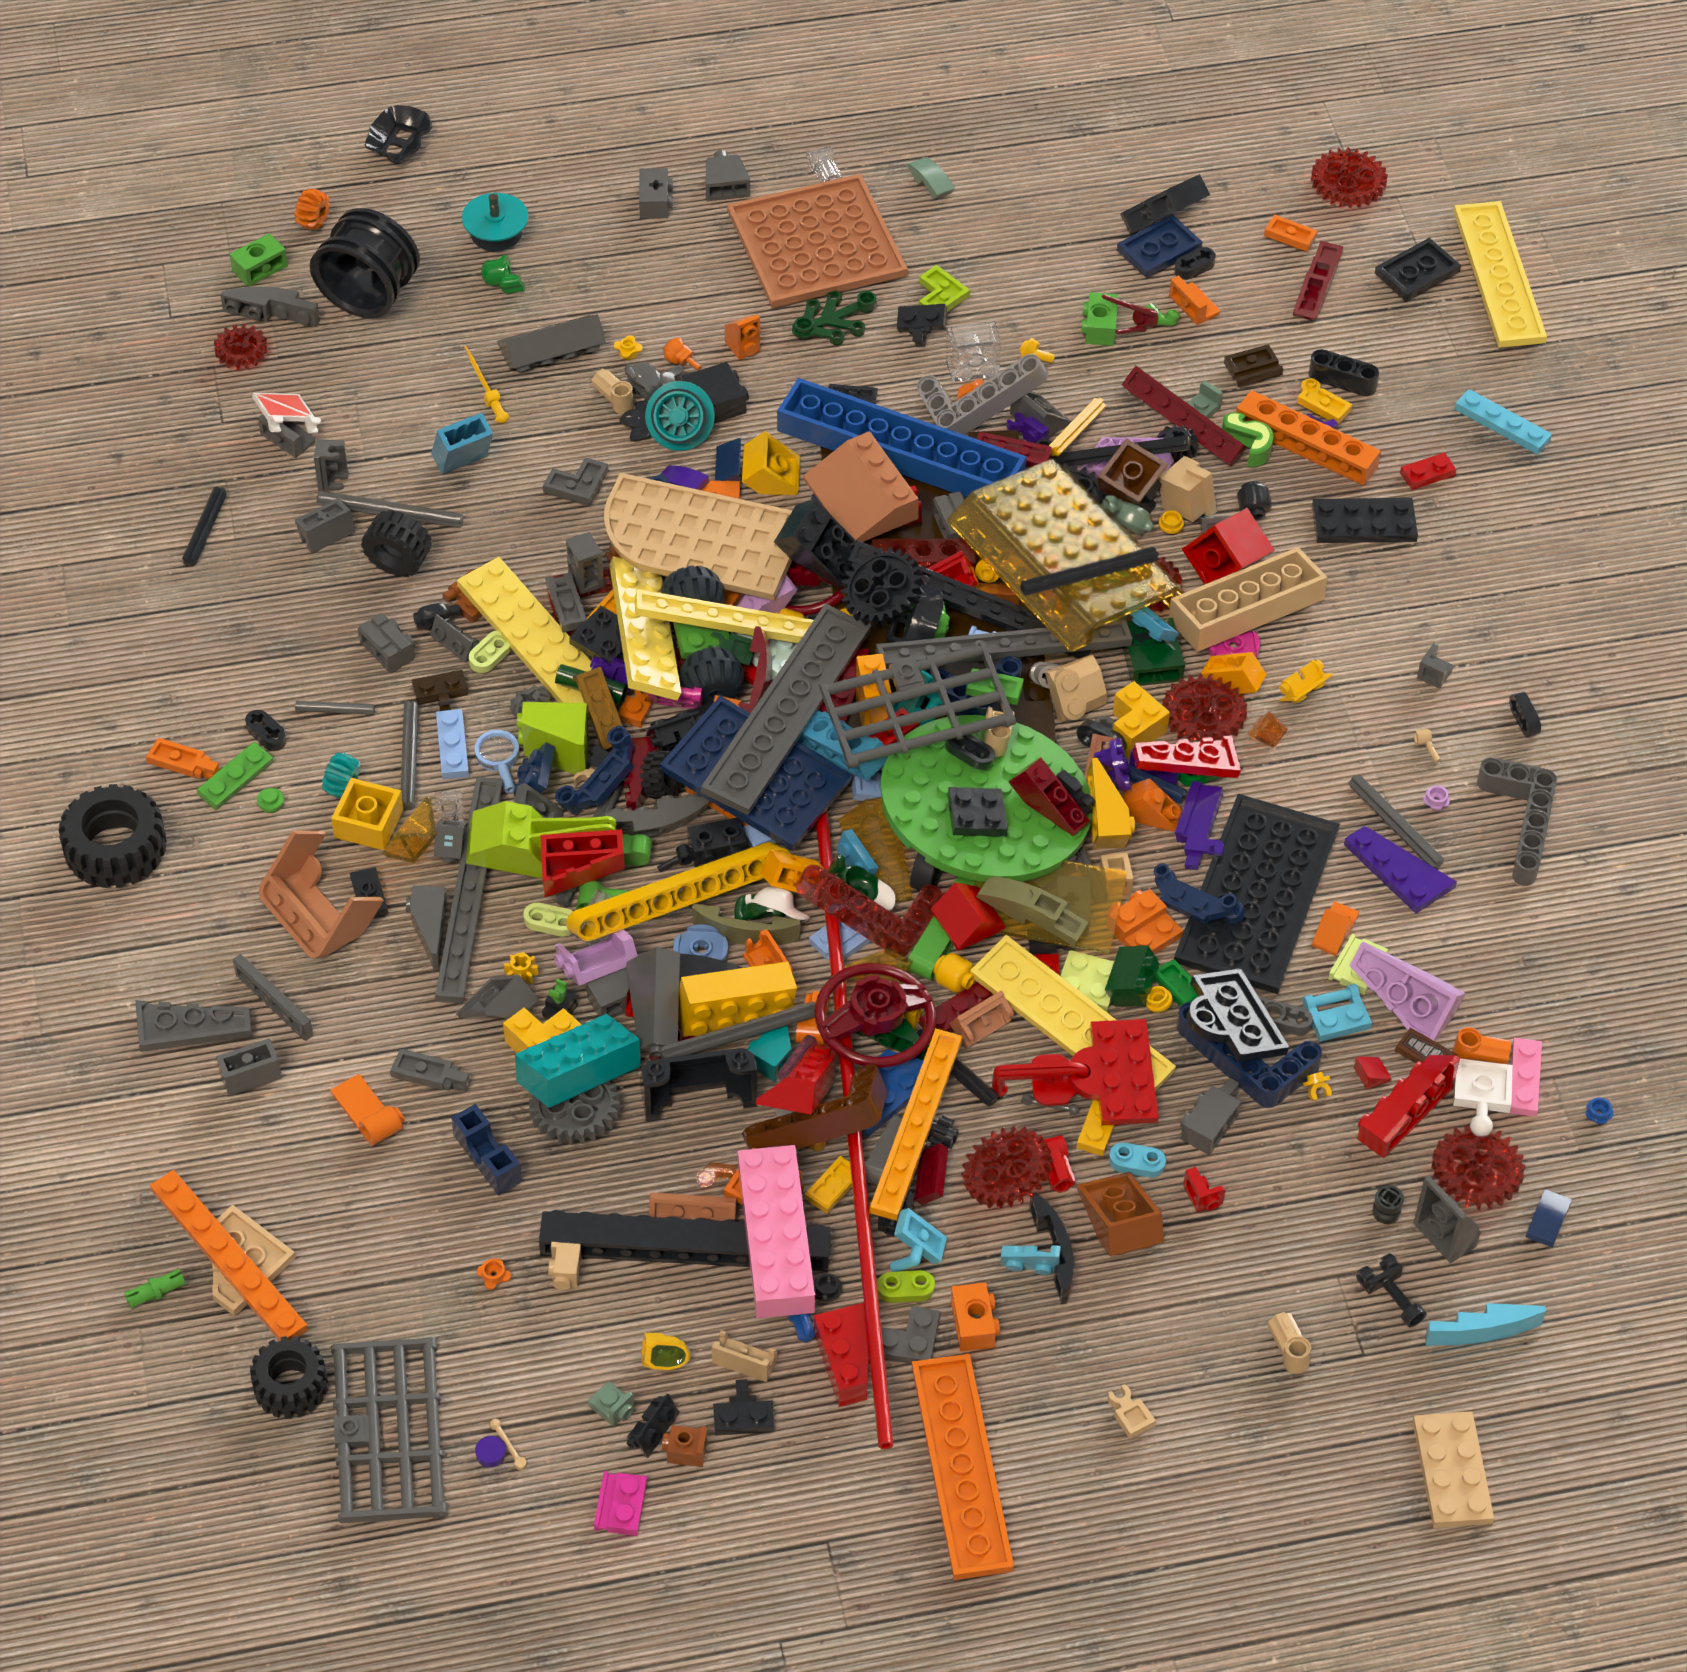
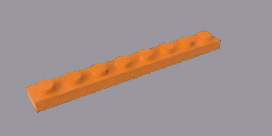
M174 1169L150 1184L152 1193L279 1341L284 1336H287L288 1340H292L293 1336L299 1337L308 1331L305 1321Z

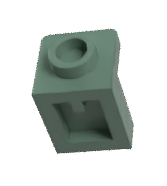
M1203 381L1200 384L1199 393L1188 404L1209 419L1221 409L1223 393L1216 386Z
M608 1381L588 1400V1406L615 1427L621 1420L625 1421L632 1415L634 1411V1395L630 1391L624 1394Z

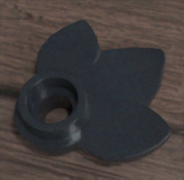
M647 400L636 402L635 409L626 411L619 419L621 424L632 428L630 441H640L651 436L645 420Z

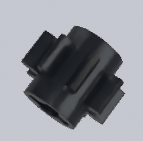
M945 1116L939 1117L938 1121L933 1120L927 1140L930 1142L928 1148L940 1143L949 1149L953 1148L959 1134V1129L953 1127L955 1120Z

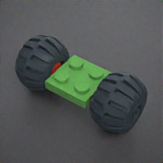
M692 565L673 571L665 579L661 589L662 594L720 604L724 602L722 582L712 570L697 565L694 567ZM673 622L681 658L685 659L679 673L680 687L694 689V686H696L697 688H702L703 705L709 701H714L715 695L735 699L744 683L743 667L732 652L717 647L719 645L718 638L711 636L712 632H720L724 635L725 639L729 640V631Z

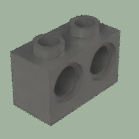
M587 532L567 539L568 573H571L580 595L604 587L602 552L591 533Z

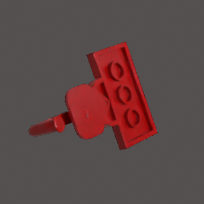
M1146 1019L1091 1021L1092 1046L1083 1048L1075 1053L1071 1061L1061 1054H1046L1035 1057L1031 1064L1000 1065L994 1068L992 1089L998 1093V1097L1004 1096L1008 1091L1005 1080L1031 1079L1033 1097L1036 1102L1044 1106L1066 1105L1076 1094L1089 1100L1099 1101L1101 1126L1158 1123L1159 1118Z

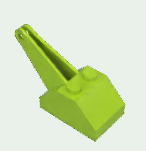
M504 801L473 811L469 821L466 864L542 878L540 835L616 830V820L610 816L543 818L532 806Z

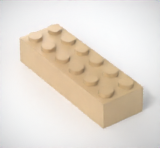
M1297 547L1171 598L1169 618L1173 617L1176 630L1198 652L1324 600L1327 576Z

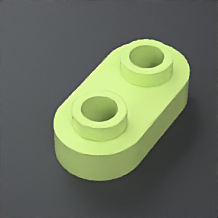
M498 630L489 633L470 651V668L478 673L489 672L510 653V644L504 641Z
M532 903L524 910V923L530 930L566 937L573 933L568 930L567 926L560 925H566L567 918L573 911L544 903Z

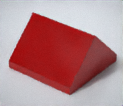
M955 882L931 908V913L957 951L1006 929L1005 924L993 907L976 897L980 891L978 886Z

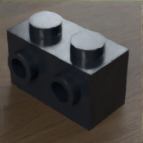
M737 817L687 827L688 845L695 868L747 849V841L741 820Z

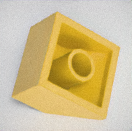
M766 431L744 444L742 482L747 487H750L759 494H798L800 455Z

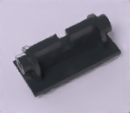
M687 710L676 714L674 719L665 721V719L656 720L650 724L645 735L646 737L653 735L650 738L653 748L658 747L660 749L677 742L674 733L678 732L680 740H682L696 724L695 720L699 712L690 713Z
M666 1393L664 1398L658 1396L657 1399H652L650 1405L641 1416L647 1423L638 1421L627 1436L628 1441L626 1444L634 1450L640 1447L646 1458L650 1457L654 1449L659 1445L664 1433L667 1432L679 1414V1410L669 1394Z

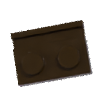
M1269 344L1224 357V364L1232 378L1237 381L1238 387L1283 375V366L1279 365V360Z

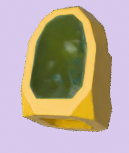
M644 1333L641 1349V1362L644 1367L672 1370L682 1367L690 1360L691 1353L687 1345L675 1336H666L662 1333Z

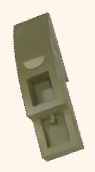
M996 876L990 877L976 896L1024 925L1026 920H1029L1072 946H1075L1089 923L1065 909L1068 903L1065 900L1045 890L1013 879Z

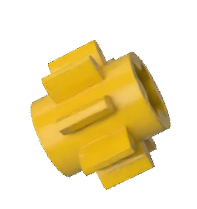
M524 952L510 955V963L504 964V972L507 973V976L519 974L526 984H533L532 975H539L535 957H529Z

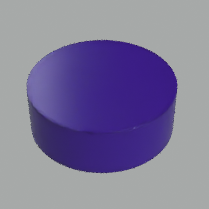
M486 1436L479 1440L475 1447L477 1461L482 1466L488 1468L500 1465L506 1456L503 1441L495 1436Z

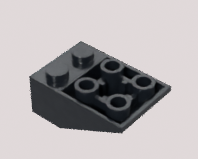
M816 499L797 504L774 540V543L794 562L839 588H843L842 581L849 579L846 571L853 572L854 568L847 566V562L856 544V540Z

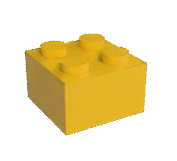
M351 778L331 818L334 838L384 851L404 810L401 790Z

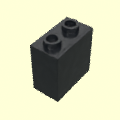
M727 362L682 376V381L699 386L709 396L714 407V423L747 413L746 401L749 400L748 391L745 386L742 387L740 385L737 372L732 370Z

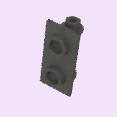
M436 614L430 636L464 663H467L470 651L479 644V641L467 633L462 634L463 630L454 624L450 618L443 619Z

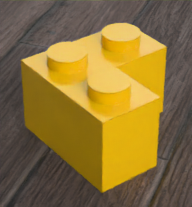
M1135 681L1115 694L1113 714L1119 720L1113 723V730L1124 737L1127 743V749L1124 754L1130 758V752L1134 748L1135 743L1153 742L1168 731L1170 712Z
M523 1008L503 1023L505 1042L518 1053L581 1024L564 1008L543 1024L528 1010Z

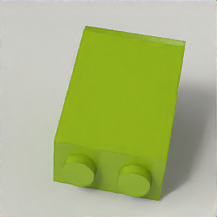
M523 702L522 713H517V728H520L518 742L519 745L524 747V756L530 757L533 750H538L547 742L555 746L551 766L574 775L587 769L589 738L587 703Z

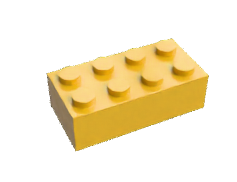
M781 962L681 977L678 1022L683 1037L700 1036L793 1008L797 986L789 963Z

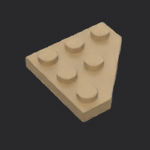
M233 1204L217 1218L218 1222L270 1282L296 1259L293 1250ZM212 1263L213 1299L233 1316H236L247 1303Z

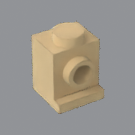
M1128 853L1101 855L1099 869L1108 897L1132 894L1133 875Z
M552 1242V1258L549 1261L548 1273L549 1276H553V1286L559 1290L577 1289L582 1260L581 1244Z

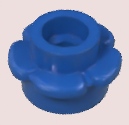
M1594 1098L1586 1105L1587 1110L1585 1114L1590 1121L1597 1124H1605L1608 1119L1610 1120L1613 1117L1612 1105L1605 1098Z

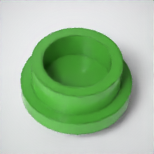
M275 788L264 789L257 796L259 808L266 813L279 811L284 803L282 792Z

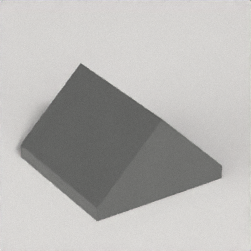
M1031 391L1010 406V414L1014 418L1015 413L1019 412L1026 419L1031 416L1048 427V438L1071 423L1066 416L1036 392Z

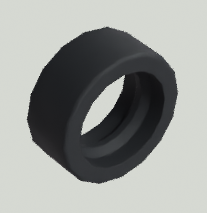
M918 853L911 872L910 887L932 894L940 881L943 871L924 861L925 857Z

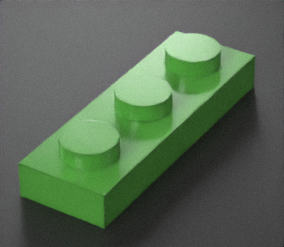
M254 741L197 789V795L217 811L273 763V757Z

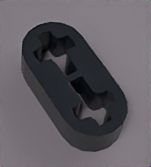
M1201 247L1185 254L1175 261L1174 274L1176 277L1180 276L1183 280H1188L1209 271L1215 265L1216 253L1211 248Z
M1525 692L1510 695L1509 704L1512 714L1524 736L1540 734L1541 722L1528 695Z
M253 710L246 715L247 731L264 748L269 751H279L286 745L285 730L265 711Z

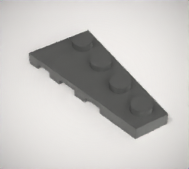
M135 1000L140 1052L252 1037L249 1007L213 1005L211 1008H202L198 1004L187 1003L186 1006H172L170 1002H159L157 1005L146 1004L142 1000Z

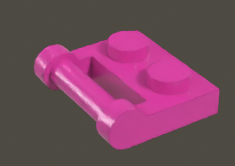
M694 686V689L680 687L681 694L678 701L648 693L652 703L657 705L694 709L703 705L702 688H697L696 686Z

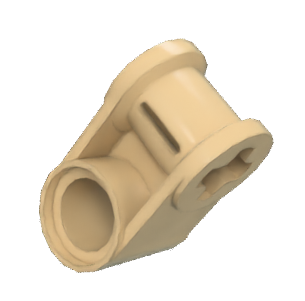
M988 707L985 719L1002 715L1004 712L993 711L992 707ZM1005 725L985 730L984 742L994 749L995 757L1003 756L1006 753L1012 726L1005 727Z

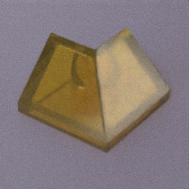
M426 796L398 829L382 854L386 857L415 863L437 835L432 803L429 797Z

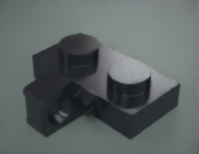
M945 304L899 306L897 330L913 334L912 341L916 344V347H926L927 333H931L932 330H946L947 306Z
M747 1379L736 1380V1396H729V1403L713 1404L715 1436L774 1432L773 1401H756V1395H748Z

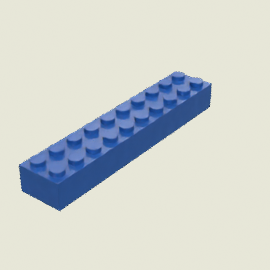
M801 378L796 380L777 410L778 432L835 451L847 440L870 431L901 475L953 493L960 491L964 497L1004 511L1025 478L1027 456Z

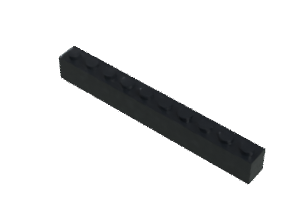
M561 1210L542 1211L539 1235L540 1256H552L551 1243L560 1242L581 1244V1257L589 1259L750 1267L745 1222H737L731 1219L724 1221H714L705 1218L680 1219L675 1216L666 1218L650 1217L648 1215L623 1216L618 1213L605 1215L586 1211L580 1213H568ZM819 1224L806 1226L812 1271L828 1272L831 1227H824Z

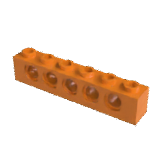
M1253 390L1247 394L1236 409V412L1245 415V422L1260 421L1271 427L1274 433V444L1363 486L1378 468L1381 450Z

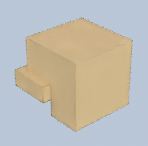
M1184 456L1159 477V481L1162 484L1160 493L1163 509L1177 511L1181 514L1182 518L1194 522L1202 514L1211 517L1217 512L1212 473L1200 468L1199 462Z

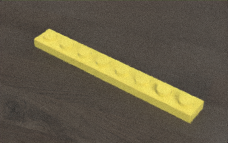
M639 589L636 590L634 596V615L752 636L755 626H759L766 632L768 638L799 643L814 621L812 619Z

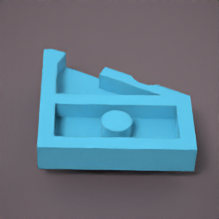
M1002 1246L1000 1265L1006 1266V1269L1011 1271H1022L1024 1268L1034 1270L1039 1275H1051L1054 1273L1055 1266L1059 1265L1061 1246H1051V1252L1037 1251V1246Z

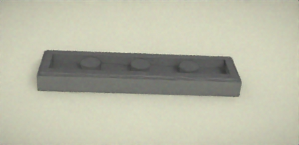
M239 954L233 959L236 976L303 1040L307 1041L313 1036L311 1020L243 955Z

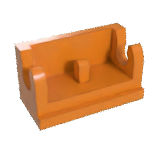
M767 929L760 932V939L757 943L753 944L750 938L747 939L743 958L749 967L788 962ZM789 964L790 969H791V972H792V975H793V968H792L791 965Z

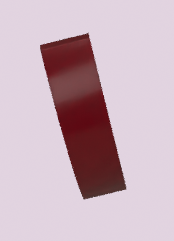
M755 626L750 652L755 657H759L750 703L739 702V706L750 714L770 686L772 677L770 643L766 632L759 626Z

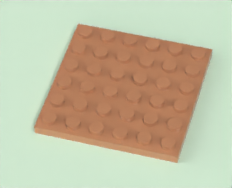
M861 174L727 204V212L771 308L825 296L828 292L835 290L842 292L908 276V268Z

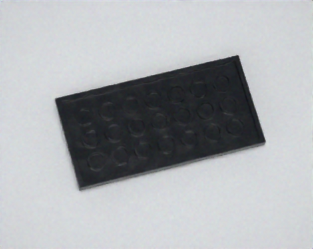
M1237 794L1220 841L1224 844L1223 855L1213 856L1200 890L1217 898H1222L1225 894H1234L1237 900L1242 903L1245 916L1240 922L1235 924L1228 923L1224 918L1210 920L1207 925L1189 917L1174 959L1180 965L1206 973L1242 969L1252 987L1279 994L1337 837L1340 823Z

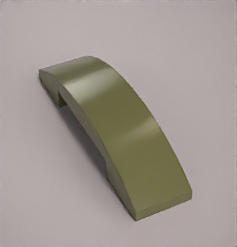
M693 904L692 906L694 925H710L718 929V933L723 938L725 936L727 941L731 943L745 945L747 939L750 938L753 944H755L760 939V932L765 929L769 931L777 945L800 940L801 920L773 916L772 924L720 917V907Z

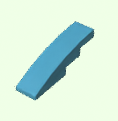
M1487 1303L1484 1313L1458 1312L1455 1322L1429 1321L1425 1334L1426 1346L1482 1343L1514 1336L1541 1326L1546 1307Z

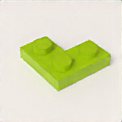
M935 265L919 276V283L931 292L919 300V305L945 304L948 312L970 297V289L938 265Z

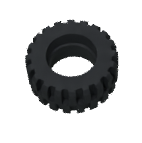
M109 784V787L102 788V786L94 787V791H85L79 795L80 799H74L68 805L69 810L66 809L61 816L62 821L59 823V838L66 864L79 879L83 880L85 878L86 883L94 886L97 883L102 888H109L110 885H116V888L124 887L126 883L131 882V884L139 882V878L142 876L147 877L152 873V867L156 868L162 861L161 857L165 854V843L167 842L162 815L156 802L151 797H147L145 792L139 789L134 791L133 787L127 785L118 787L117 784ZM113 827H124L134 831L129 838L113 845H101L91 841L98 833Z

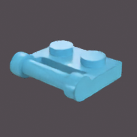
M1356 984L1347 985L1346 989L1314 997L1313 995H1307L1302 998L1304 1009H1307L1313 1016L1312 1027L1319 1042L1371 1029L1372 1021L1361 1000ZM1347 999L1351 1003L1320 1012L1316 1008Z

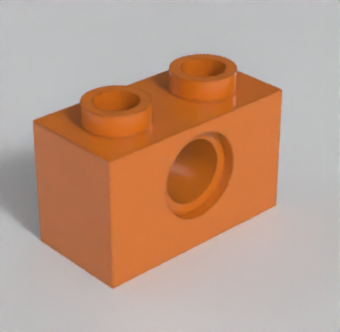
M986 1282L952 1286L951 1306L960 1352L995 1348V1337L1000 1336V1326L998 1318L993 1319L992 1311L995 1310V1300L993 1293H988ZM972 1315H979V1316H981V1318H977V1319H976V1318H972L971 1316H972Z

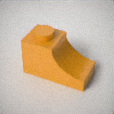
M1253 652L1210 656L1201 672V676L1205 681L1223 684L1232 689L1235 694L1256 693L1267 675Z

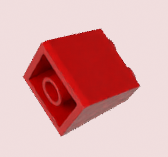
M1248 508L1212 526L1183 547L1182 551L1205 585L1256 564L1272 553L1274 548Z

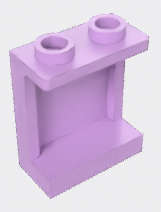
M622 929L608 934L607 940L574 953H570L561 943L555 944L557 954L554 955V960L558 969L563 970L568 979L571 978L580 986L625 968L627 961L638 955L633 938Z

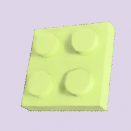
M1072 950L1069 951L1060 977L1104 1011L1108 1012L1111 999L1106 993L1105 987L1114 961Z

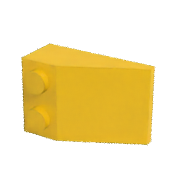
M1092 758L1087 770V783L1090 788V795L1095 800V803L1092 804L1091 820L1093 850L1125 848L1128 840L1132 839V833L1135 832L1134 817H1129L1128 806L1098 758Z

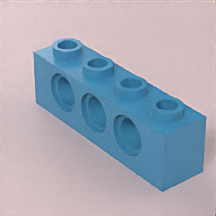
M825 711L816 712L797 741L865 781L874 775L885 764L887 756L859 763V766L848 769L830 716ZM840 720L843 731L853 729ZM869 736L847 741L851 754L884 746L878 738H871Z

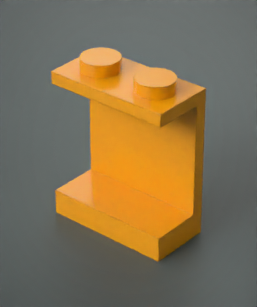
M883 654L857 657L856 677L870 674L872 670L878 669L881 671L886 669ZM889 680L883 681L887 694L891 693ZM876 683L856 688L857 702L880 696ZM884 706L859 712L862 726L883 721L888 717Z

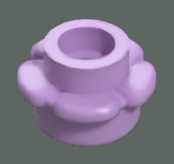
M1439 785L1430 787L1423 798L1424 803L1433 810H1441L1450 803L1448 791Z

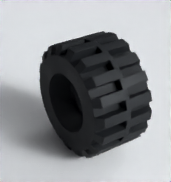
M388 510V512L382 511L375 516L361 540V548L364 549L363 553L368 557V560L375 564L377 568L385 571V573L398 577L401 575L409 577L416 574L432 547V539L427 534L426 528L422 527V524L414 520L413 517L399 511Z
M287 1336L281 1337L279 1342H276L274 1339L269 1341L267 1348L262 1346L259 1349V1355H254L252 1359L253 1365L250 1366L251 1382L256 1401L259 1405L262 1404V1409L265 1412L272 1411V1415L278 1418L281 1414L284 1415L285 1419H291L294 1414H297L299 1418L304 1416L303 1412L306 1410L311 1413L315 1410V1403L321 1404L323 1401L322 1394H326L328 1389L323 1356L320 1355V1350L316 1345L312 1347L311 1342L307 1339L301 1342L300 1337L293 1336L292 1340H288ZM294 1370L304 1374L301 1379L292 1384H279L274 1381L277 1376L286 1371Z

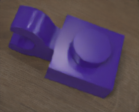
M1016 412V422L1010 419L1007 420V429L1022 432L1023 439L1027 442L1036 443L1040 439H1048L1049 428L1031 416L1026 419L1023 414Z
M613 657L610 664L601 658H592L590 663L591 670L601 667L606 678L626 683L627 690H631V688H628L623 659Z

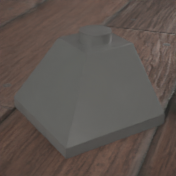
M519 974L491 977L456 1015L459 1018L509 1019L523 1008L531 1013L533 1010L532 1006L539 999Z

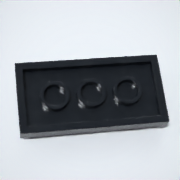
M1413 498L1313 499L1312 501L1317 543L1417 542L1418 531Z

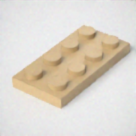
M1473 1411L1414 1415L1412 1422L1433 1528L1493 1524L1494 1514Z

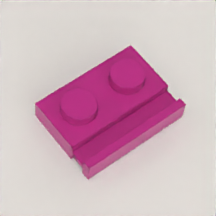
M604 1471L594 1521V1531L602 1529L608 1530L610 1533L638 1536L647 1476L617 1473L615 1475Z

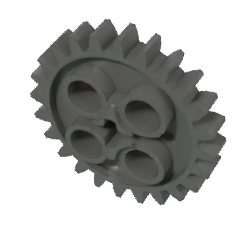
M608 1081L550 1108L532 1095V1099L529 1100L530 1119H533L534 1128L539 1127L540 1135L547 1133L548 1140H552L557 1136L558 1144H561L565 1139H569L570 1145H573L575 1139H579L581 1144H584L586 1137L595 1141L596 1133L605 1136V1127L613 1129V1121L619 1120L618 1112H621L620 1093L617 1092L616 1084H611V1081Z

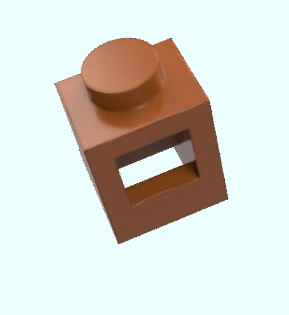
M671 1425L670 1433H664L662 1451H667V1463L703 1467L707 1446V1427L701 1426V1429Z

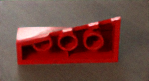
M827 1045L811 1046L796 1067L780 1083L756 1099V1105L811 1115L835 1082L838 1054Z
M1429 1055L1423 1062L1418 1061L1412 1067L1410 1075L1405 1080L1401 1078L1395 1084L1392 1093L1388 1097L1384 1095L1378 1101L1375 1110L1371 1114L1366 1113L1363 1115L1358 1123L1359 1132L1357 1140L1384 1159L1451 1092L1460 1058L1456 1055Z

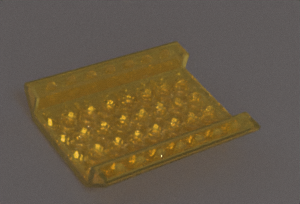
M1053 459L972 491L947 520L954 530L1070 652L1091 644L1096 628L1160 600H1163L1170 608L1171 598L1186 593L1185 589L1156 561L1039 593L1023 595L1020 590L1023 580L1144 549L1066 468Z

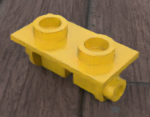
M1320 660L1310 661L1299 669L1303 677L1302 679L1299 673L1295 672L1281 682L1279 689L1285 696L1280 701L1298 703L1304 700L1308 692L1323 687L1325 681L1333 676L1332 673L1323 672L1324 665Z

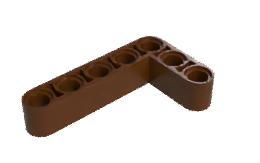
M876 1065L863 1066L853 1074L848 1096L819 1104L811 1115L792 1112L750 1125L743 1130V1139L748 1149L795 1145L797 1150L871 1128L881 1119L887 1088Z

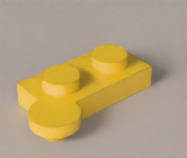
M1308 378L1302 381V392L1298 396V404L1327 420L1335 419L1338 425L1351 412V403L1320 388V383L1317 380Z

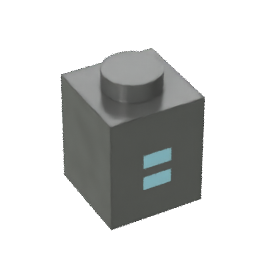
M445 819L438 821L435 835V857H441V860L446 862H455L457 859H461L466 834V822Z

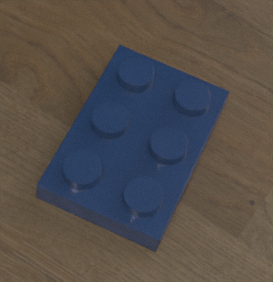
M1172 214L1117 243V251L1147 278L1172 265L1179 257L1201 248L1203 241Z

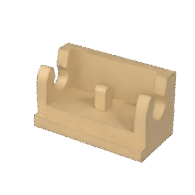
M720 1330L719 1342L714 1341L712 1346V1363L767 1382L778 1359L777 1350L772 1347L769 1348V1352L730 1339L726 1331Z

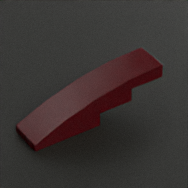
M1320 240L1316 255L1313 257L1293 311L1294 316L1313 321L1317 320L1342 256L1343 246Z

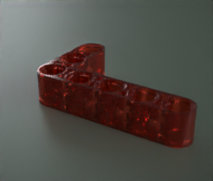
M818 865L807 866L796 882V890L803 898L899 958L906 957L916 945L933 917L931 908L943 896V893L937 886H924L901 919ZM807 879L812 880L815 884L810 883Z

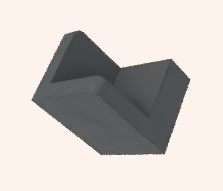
M1433 643L1420 662L1417 679L1440 689L1453 671L1454 665L1436 657L1439 645Z

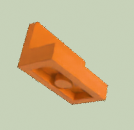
M1180 276L1171 279L1169 297L1196 325L1220 314V309L1193 282L1186 284Z

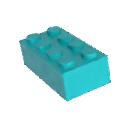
M608 1014L599 1016L594 1020L516 1053V1082L550 1108L641 1067L640 1039Z

